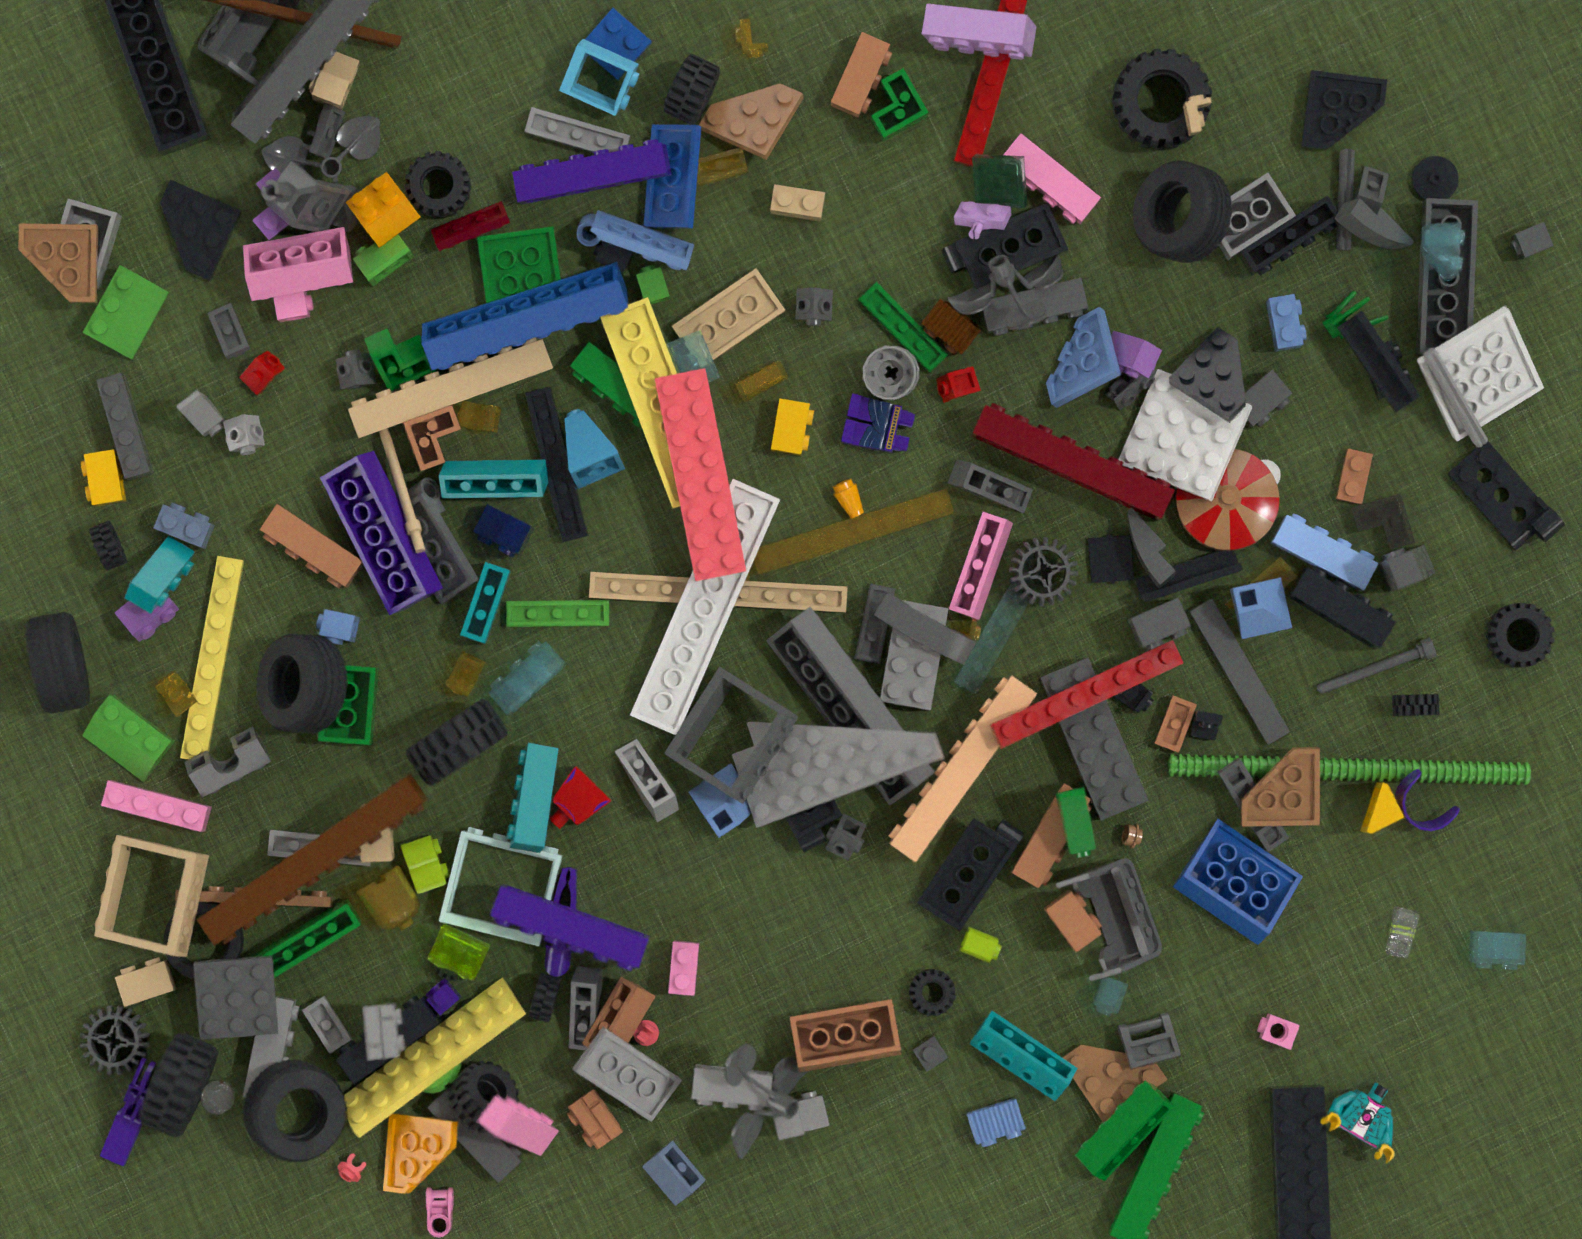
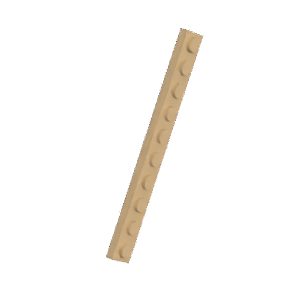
M590 572L589 598L679 603L689 578ZM745 581L734 606L806 610L811 607L813 611L846 613L847 587Z

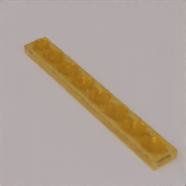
M947 489L759 547L754 559L758 575L954 514L953 506Z

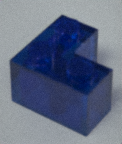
M487 504L473 532L478 534L477 540L489 546L494 542L500 545L498 548L500 552L513 558L515 553L519 556L522 555L534 528Z

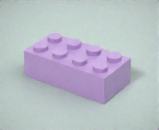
M935 4L926 5L922 35L937 50L949 51V47L959 48V52L973 54L974 50L984 51V55L998 57L999 53L1009 54L1008 57L1019 60L1024 59V56L1032 57L1036 25L1028 15Z

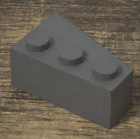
M1425 545L1404 552L1402 548L1381 556L1383 561L1378 563V568L1388 592L1416 583L1436 573Z

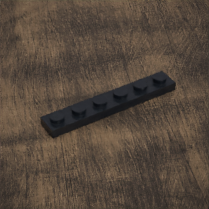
M549 386L527 392L525 395L542 460H546L548 486L562 541L568 542L587 537L589 534L577 487L568 469L567 448L552 388Z

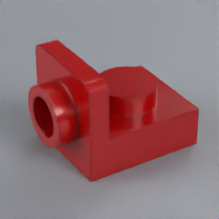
M973 366L947 373L936 379L937 391L944 403L981 391Z

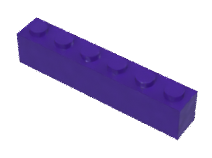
M658 139L644 141L643 146L634 148L633 144L619 146V151L609 153L608 149L594 151V156L590 157L578 154L569 156V161L559 162V159L544 161V166L534 167V164L519 166V171L512 172L517 202L524 205L671 176L667 146L662 142L659 143Z

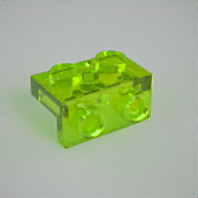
M443 924L427 960L433 962L437 967L446 968L457 973L461 978L475 980L491 945L447 924Z

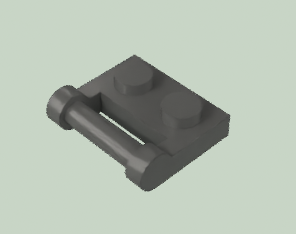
M1167 1012L1159 1014V1017L1131 1025L1124 1023L1117 1026L1130 1070L1181 1056ZM1160 1027L1164 1029L1162 1034L1132 1041L1130 1035Z

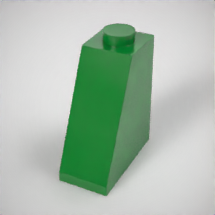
M1084 788L1055 793L1069 854H1075L1076 858L1091 855L1090 850L1096 849Z

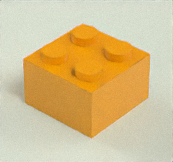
M387 172L346 201L348 207L379 248L420 218V215Z

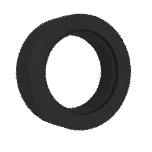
M199 902L196 916L206 914L219 904L215 902ZM174 915L165 928L163 944L165 945L168 944ZM242 927L235 931L237 937L228 942L227 950L221 959L240 957L244 943ZM166 954L169 962L178 972L195 979L194 963L190 962L186 957Z

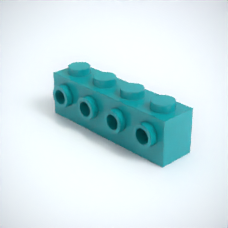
M546 460L445 461L439 473L442 498L543 497L548 485Z
M528 743L524 750H520L518 765H521L520 775H516L514 790H518L517 799L512 800L510 814L514 815L513 824H509L507 830V839L510 840L509 848L540 853L543 850L559 748Z
M993 1011L982 1022L969 1043L1054 1101L1067 1088L1078 1069Z

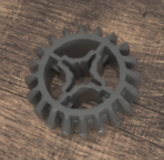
M1043 537L1042 545H1039L1037 538H1033V547L1028 542H1024L1025 552L1019 548L1015 550L1021 557L1020 559L1014 557L1010 559L1011 562L1017 564V567H1010L1008 571L1016 572L1017 577H1011L1009 581L1019 582V585L1015 586L1013 590L1015 592L1020 589L1024 590L1020 595L1021 599H1025L1028 594L1031 595L1029 604H1034L1036 598H1039V606H1044L1045 598H1048V603L1052 606L1054 605V596L1061 602L1064 600L1061 595L1062 591L1068 595L1071 594L1070 589L1066 586L1067 584L1076 585L1074 580L1069 579L1070 575L1078 576V571L1070 570L1071 566L1077 565V561H1068V558L1074 555L1072 551L1064 555L1063 551L1067 547L1066 544H1062L1059 549L1056 548L1057 539H1053L1050 546L1048 545V537ZM1042 550L1055 553L1062 563L1048 564ZM1034 552L1036 557L1035 567L1031 571L1022 573L1025 560ZM1041 563L1045 564V568L1056 567L1055 570L1046 574V581L1041 579L1042 575L1039 577L1038 575L1031 576L1032 573L1040 570ZM1064 570L1061 584L1052 591V576ZM1038 579L1045 593L1033 591L1027 586L1025 580Z
M110 1005L107 1006V1015L100 1008L97 1010L99 1019L93 1014L89 1016L93 1025L89 1023L83 1024V1027L89 1033H80L81 1038L87 1039V1042L80 1044V1048L88 1047L89 1051L85 1052L83 1057L86 1058L92 1055L93 1059L89 1062V1065L93 1066L99 1062L98 1072H102L105 1066H107V1075H112L115 1067L117 1074L121 1075L123 1074V1066L130 1072L133 1070L131 1062L136 1066L139 1065L140 1060L137 1055L140 1057L147 1056V1053L141 1050V1047H150L149 1042H143V1038L149 1037L150 1033L141 1032V1029L147 1026L146 1022L140 1025L136 1023L141 1018L140 1014L133 1018L130 1017L133 1009L129 1008L123 1014V1006L119 1005L117 1006L116 1013H114V1008ZM114 1019L108 1034L96 1033L104 1021ZM122 1021L130 1026L135 1039L124 1034ZM114 1033L117 1034V1039L125 1041L116 1044V1048H114L115 1046H113L114 1043L106 1039L114 1036ZM95 1041L106 1046L108 1059L99 1053ZM121 1047H134L132 1053L125 1060L116 1061V1056L119 1055Z

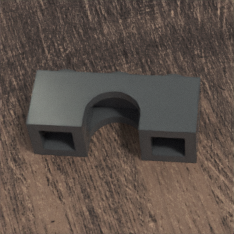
M253 726L230 738L234 749V754L230 759L217 761L211 757L207 750L185 762L188 776L202 797L216 793L221 787L231 782H237L244 775L254 770H260L267 763L271 762L267 748Z

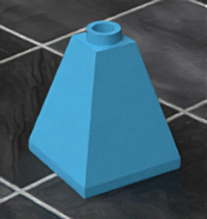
M576 409L567 414V418H565L568 469L578 489L625 469L617 449L584 410Z

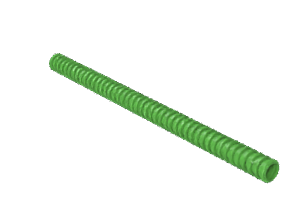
M1170 754L1168 758V774L1171 777L1174 774H1177L1178 777H1182V774H1185L1186 777H1190V774H1193L1194 777L1210 775L1212 778H1214V775H1218V778H1220L1218 771L1239 758V756L1235 755L1234 758H1231L1230 755H1227L1226 758H1223L1222 755H1218V757L1202 755V757H1199L1198 754H1195L1194 757H1191L1190 754H1186V757H1183L1182 754H1178V756ZM1242 756L1240 758L1253 779L1255 776H1258V779H1262L1281 760L1279 756H1275L1274 759H1271V756H1267L1266 759H1263V756L1255 758V756L1250 758ZM1323 757V760H1320V778L1323 780H1327V778L1335 780V778H1338L1339 781H1343V778H1346L1347 781H1351V778H1354L1355 781H1359V779L1375 781L1378 779L1379 782H1383L1386 779L1387 782H1391L1394 779L1395 782H1399L1416 769L1421 771L1418 779L1420 783H1423L1424 780H1427V783L1435 780V783L1443 781V783H1448V781L1456 783V781H1459L1460 784H1463L1464 781H1467L1468 784H1472V781H1475V784H1480L1481 781L1483 784H1488V782L1496 784V782H1499V784L1504 785L1507 782L1508 785H1512L1515 782L1516 785H1520L1522 782L1524 785H1528L1531 779V768L1528 762H1524L1523 765L1520 762H1516L1513 765L1512 762H1508V764L1492 762L1489 764L1488 761H1484L1483 764L1480 761H1476L1473 764L1472 761L1464 763V761L1459 763L1452 761L1448 763V760H1444L1443 763H1440V760H1436L1435 763H1432V760L1424 762V760H1419V762L1411 760V762H1408L1407 759H1404L1403 762H1400L1399 759H1396L1395 762H1392V759H1387V762L1384 759H1379V761L1371 759V761H1368L1367 758H1364L1363 761H1360L1359 758H1355V761L1347 758V761H1345L1343 758H1339V760L1331 758V760H1328L1326 757Z

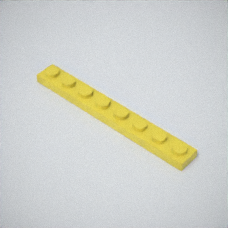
M217 556L180 758L189 760L207 750L209 752L244 564L243 560Z

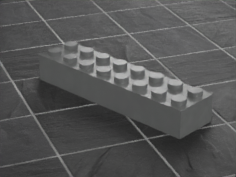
M324 0L258 81L260 82L257 87L254 86L233 111L231 126L255 144L260 138L264 140L273 128L271 126L275 119L280 121L289 109L287 106L292 99L294 101L299 99L305 90L303 87L308 80L312 82L321 71L319 67L324 60L326 62L331 60L337 51L335 48L340 40L344 43L353 32L352 27L356 21L361 23L369 13L367 9L372 2L377 3L379 0Z
M811 607L796 616L766 640L831 727L904 731ZM930 764L874 785L888 804L891 805L935 772Z

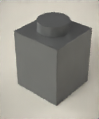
M1544 222L1511 236L1513 241L1510 242L1515 256L1519 255L1521 260L1554 246Z

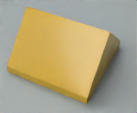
M1379 782L1375 784L1360 829L1364 833L1372 834L1404 818L1388 784Z

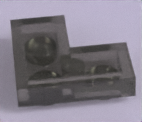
M1401 493L1350 508L1357 533L1382 526L1389 550L1415 543Z

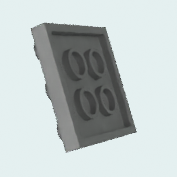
M272 955L194 961L200 1040L278 1034Z

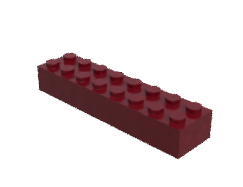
M992 403L991 406H984L971 437L1125 507L1133 508L1134 511L1156 521L1162 519L1174 493V489L1169 488L1171 483L1160 478L1151 480L1146 477L1147 472L1136 467L1129 470L1123 467L1124 462L1111 456L1105 459L1099 456L1100 451L1090 446H1086L1084 449L1075 445L1077 441L1068 436L1056 437L1052 435L1053 430L1039 424L1036 428L1028 424L1029 419L1024 416L1015 414L1012 417L1005 414L1006 409Z

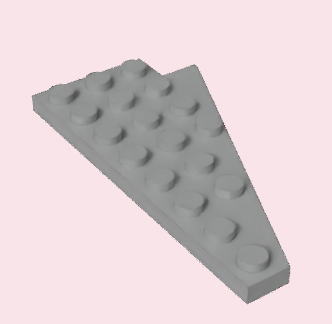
M747 723L754 746L732 754L738 775L772 723ZM794 724L793 730L787 734L782 742L780 751L773 756L768 764L766 773L760 777L754 786L753 793L747 797V801L756 828L762 827L943 759L944 757L935 733Z

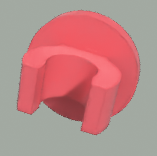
M642 1020L633 1036L640 1045L649 1046L657 1041L659 1029L653 1021Z
M354 1153L349 1155L346 1162H340L338 1165L339 1175L347 1182H358L361 1178L360 1173L366 1166L365 1162L359 1167L352 1165V1160L355 1157Z

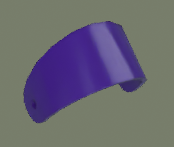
M1416 769L1408 774L1398 785L1394 798L1404 815V819L1415 827L1426 831L1442 829L1458 815L1460 811L1458 806L1450 808L1447 812L1433 820L1424 822L1411 820L1407 814L1405 807L1406 795L1421 775V771Z

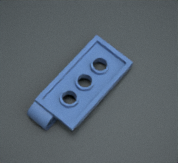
M597 210L596 214H587L582 217L576 232L578 241L585 246H595L602 240L642 254L643 258L649 261L659 260L667 263L668 267L675 270H687L694 248L692 243ZM592 226L591 232L595 234L587 233L584 228Z

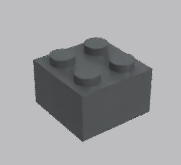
M1179 598L1127 620L1139 648L1146 646L1147 651L1164 644L1162 639L1167 636L1173 640L1187 634L1185 628L1191 626Z

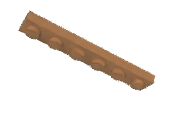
M208 886V891H201L199 902L222 903L240 891L242 887H234V892H224V887ZM179 890L175 892V901L178 899ZM297 890L299 894L287 903L284 898L276 903V905L333 907V896H327V891H311V895H301V890Z

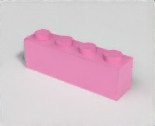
M1023 134L1017 137L1001 157L1000 161L1004 163L1002 167L1013 176L1015 173L1024 179L1022 183L1033 192L1035 189L1044 195L1042 197L1043 201L1053 208L1058 206L1064 211L1062 213L1063 217L1073 224L1075 222L1081 224L1101 199L1098 194Z
M982 512L949 607L950 610L980 620L1013 525L1012 522Z
M113 780L107 782L101 804L104 807L200 832L206 830L212 806Z
M496 1096L478 1120L480 1124L495 1136L540 1156L559 1132V1130L552 1126L554 1121L542 1112L540 1114L535 1109L528 1108L521 1102L517 1103L510 1097H507L505 1100Z

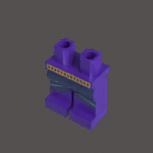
M852 393L847 417L868 422L871 425L846 419L841 443L892 453L893 450L907 452L910 438L896 434L898 426L913 427L915 414L902 410V406Z

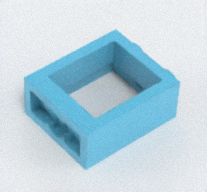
M582 39L576 46L559 91L616 116L621 109L625 110L628 105L630 96L627 93L630 86L634 88L638 80L639 73L636 70L639 64ZM588 54L627 71L616 100L577 83Z

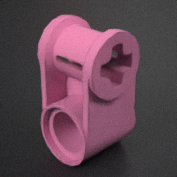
M427 1187V1228L434 1237H443L452 1229L453 1187H449L448 1190H432L431 1187ZM434 1198H445L446 1200H435ZM436 1218H442L446 1221L447 1227L444 1232H438L434 1229L433 1222Z

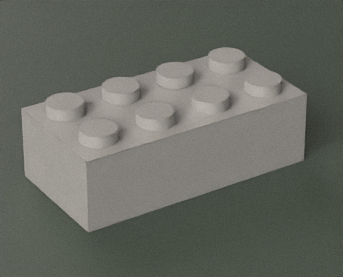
M904 601L912 608L946 626L949 608ZM892 627L880 694L881 700L885 703L931 710L940 653Z

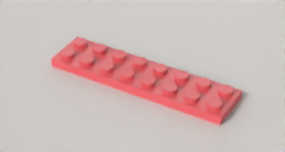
M703 368L655 378L695 581L747 572L706 369Z

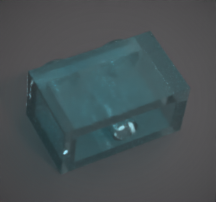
M1470 931L1469 962L1476 963V968H1492V964H1502V969L1517 970L1518 965H1525L1526 934Z

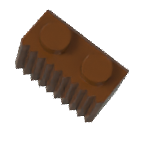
M943 297L940 298L922 321V324L926 326L923 330L932 338L936 339L938 336L945 341L944 347L955 355L957 352L962 355L982 330L980 326L966 315L957 312Z

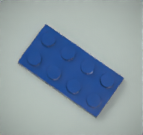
M652 125L651 140L658 139L659 143L662 142L667 146L671 176L647 180L644 227L693 229L701 126Z

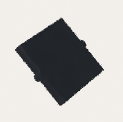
M1108 534L1106 537L1088 538L1091 583L1110 582L1114 584L1115 581L1134 580L1130 535L1112 536Z

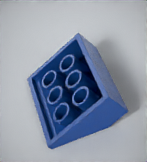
M1217 819L1184 867L1173 888L1259 945L1270 934L1303 876Z

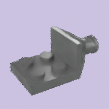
M293 161L286 167L277 181L267 180L265 182L266 185L271 187H262V195L266 199V205L293 228L315 232L328 230L351 193V190L345 185L314 179Z

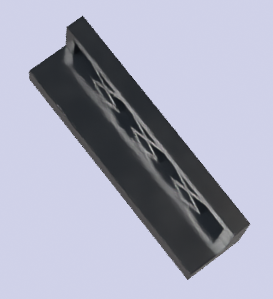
M1360 311L1337 327L1394 413L1420 397L1363 311Z
M1218 551L1172 566L1176 571L1175 576L1160 589L1148 575L1135 578L1141 601L1145 603L1242 571L1243 569L1241 563H1238L1234 551Z

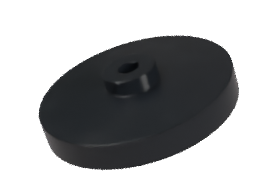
M1430 156L1423 159L1417 164L1412 174L1414 191L1423 200L1426 198L1448 199L1456 191L1459 182L1458 172L1454 164L1441 156Z

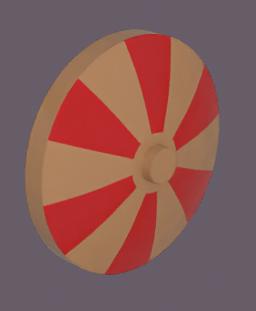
M1234 449L1213 500L1209 501L1177 488L1176 509L1184 529L1198 543L1218 551H1237L1257 543L1270 530L1279 509V490L1273 474L1260 459L1248 452Z

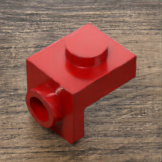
M266 351L256 357L239 378L256 395H259L277 375L284 371L285 367L275 355Z

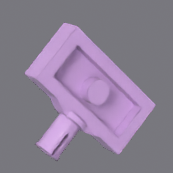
M961 202L954 216L955 225L971 227L969 237L978 239L983 229L1004 230L1011 216V207L998 204Z

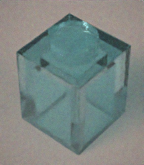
M1110 977L1101 978L1092 1002L1093 1005L1097 1006L1096 1011L1111 1016L1112 1012L1118 1014L1128 984Z

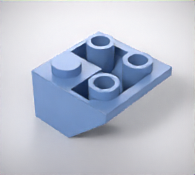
M1281 578L1230 589L1241 639L1292 628Z
M730 763L713 776L729 787H732L739 775ZM705 780L688 791L718 837H721L742 823L751 814L747 799L742 804Z

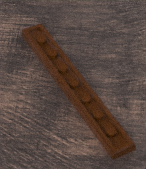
M203 0L303 26L313 15L260 0ZM355 24L350 35L351 38L395 49L399 47L402 37Z

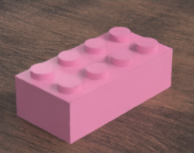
M344 227L243 245L245 279L251 301L292 295L298 292L318 290L336 285L341 286L353 282L351 252Z

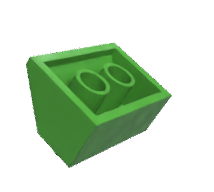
M119 265L83 333L133 360L169 292Z
M112 694L108 695L93 715L82 735L143 782L146 781L175 742V740Z

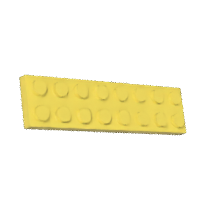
M647 297L629 304L628 308L620 314H607L600 318L672 508L675 509L680 507L655 378L674 375L677 372Z
M503 977L401 1052L399 1057L393 1058L345 1094L346 1118L359 1138L526 1014Z

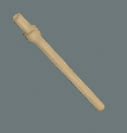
M389 428L380 430L379 433L406 519L407 535L411 536L415 552L421 553L425 551L421 536V524L419 520H416Z

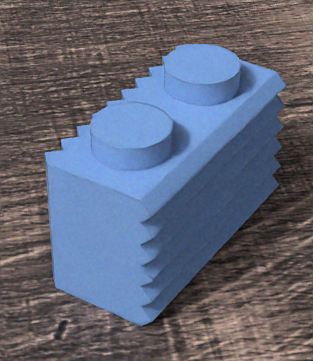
M1016 1098L966 1113L975 1143H981L982 1147L997 1143L996 1138L1005 1135L1007 1139L1022 1135L1021 1130L1025 1129Z

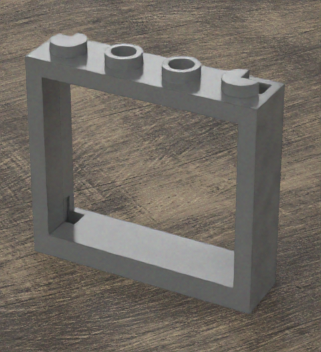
M719 666L664 754L733 799L744 804L749 794L753 793L754 786L760 777L766 773L768 764L773 756L780 751L782 742L787 734L793 730L792 727L798 716ZM735 685L778 712L732 787H729L689 761L687 757L732 686Z

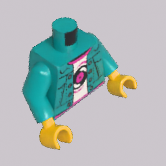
M1375 1082L1368 1095L1356 1089L1348 1091L1333 1100L1327 1116L1323 1117L1320 1121L1322 1125L1329 1121L1331 1123L1329 1131L1340 1127L1375 1149L1379 1146L1380 1149L1374 1155L1377 1160L1382 1157V1153L1386 1156L1385 1163H1388L1394 1157V1151L1391 1148L1393 1117L1391 1109L1381 1104L1388 1089Z

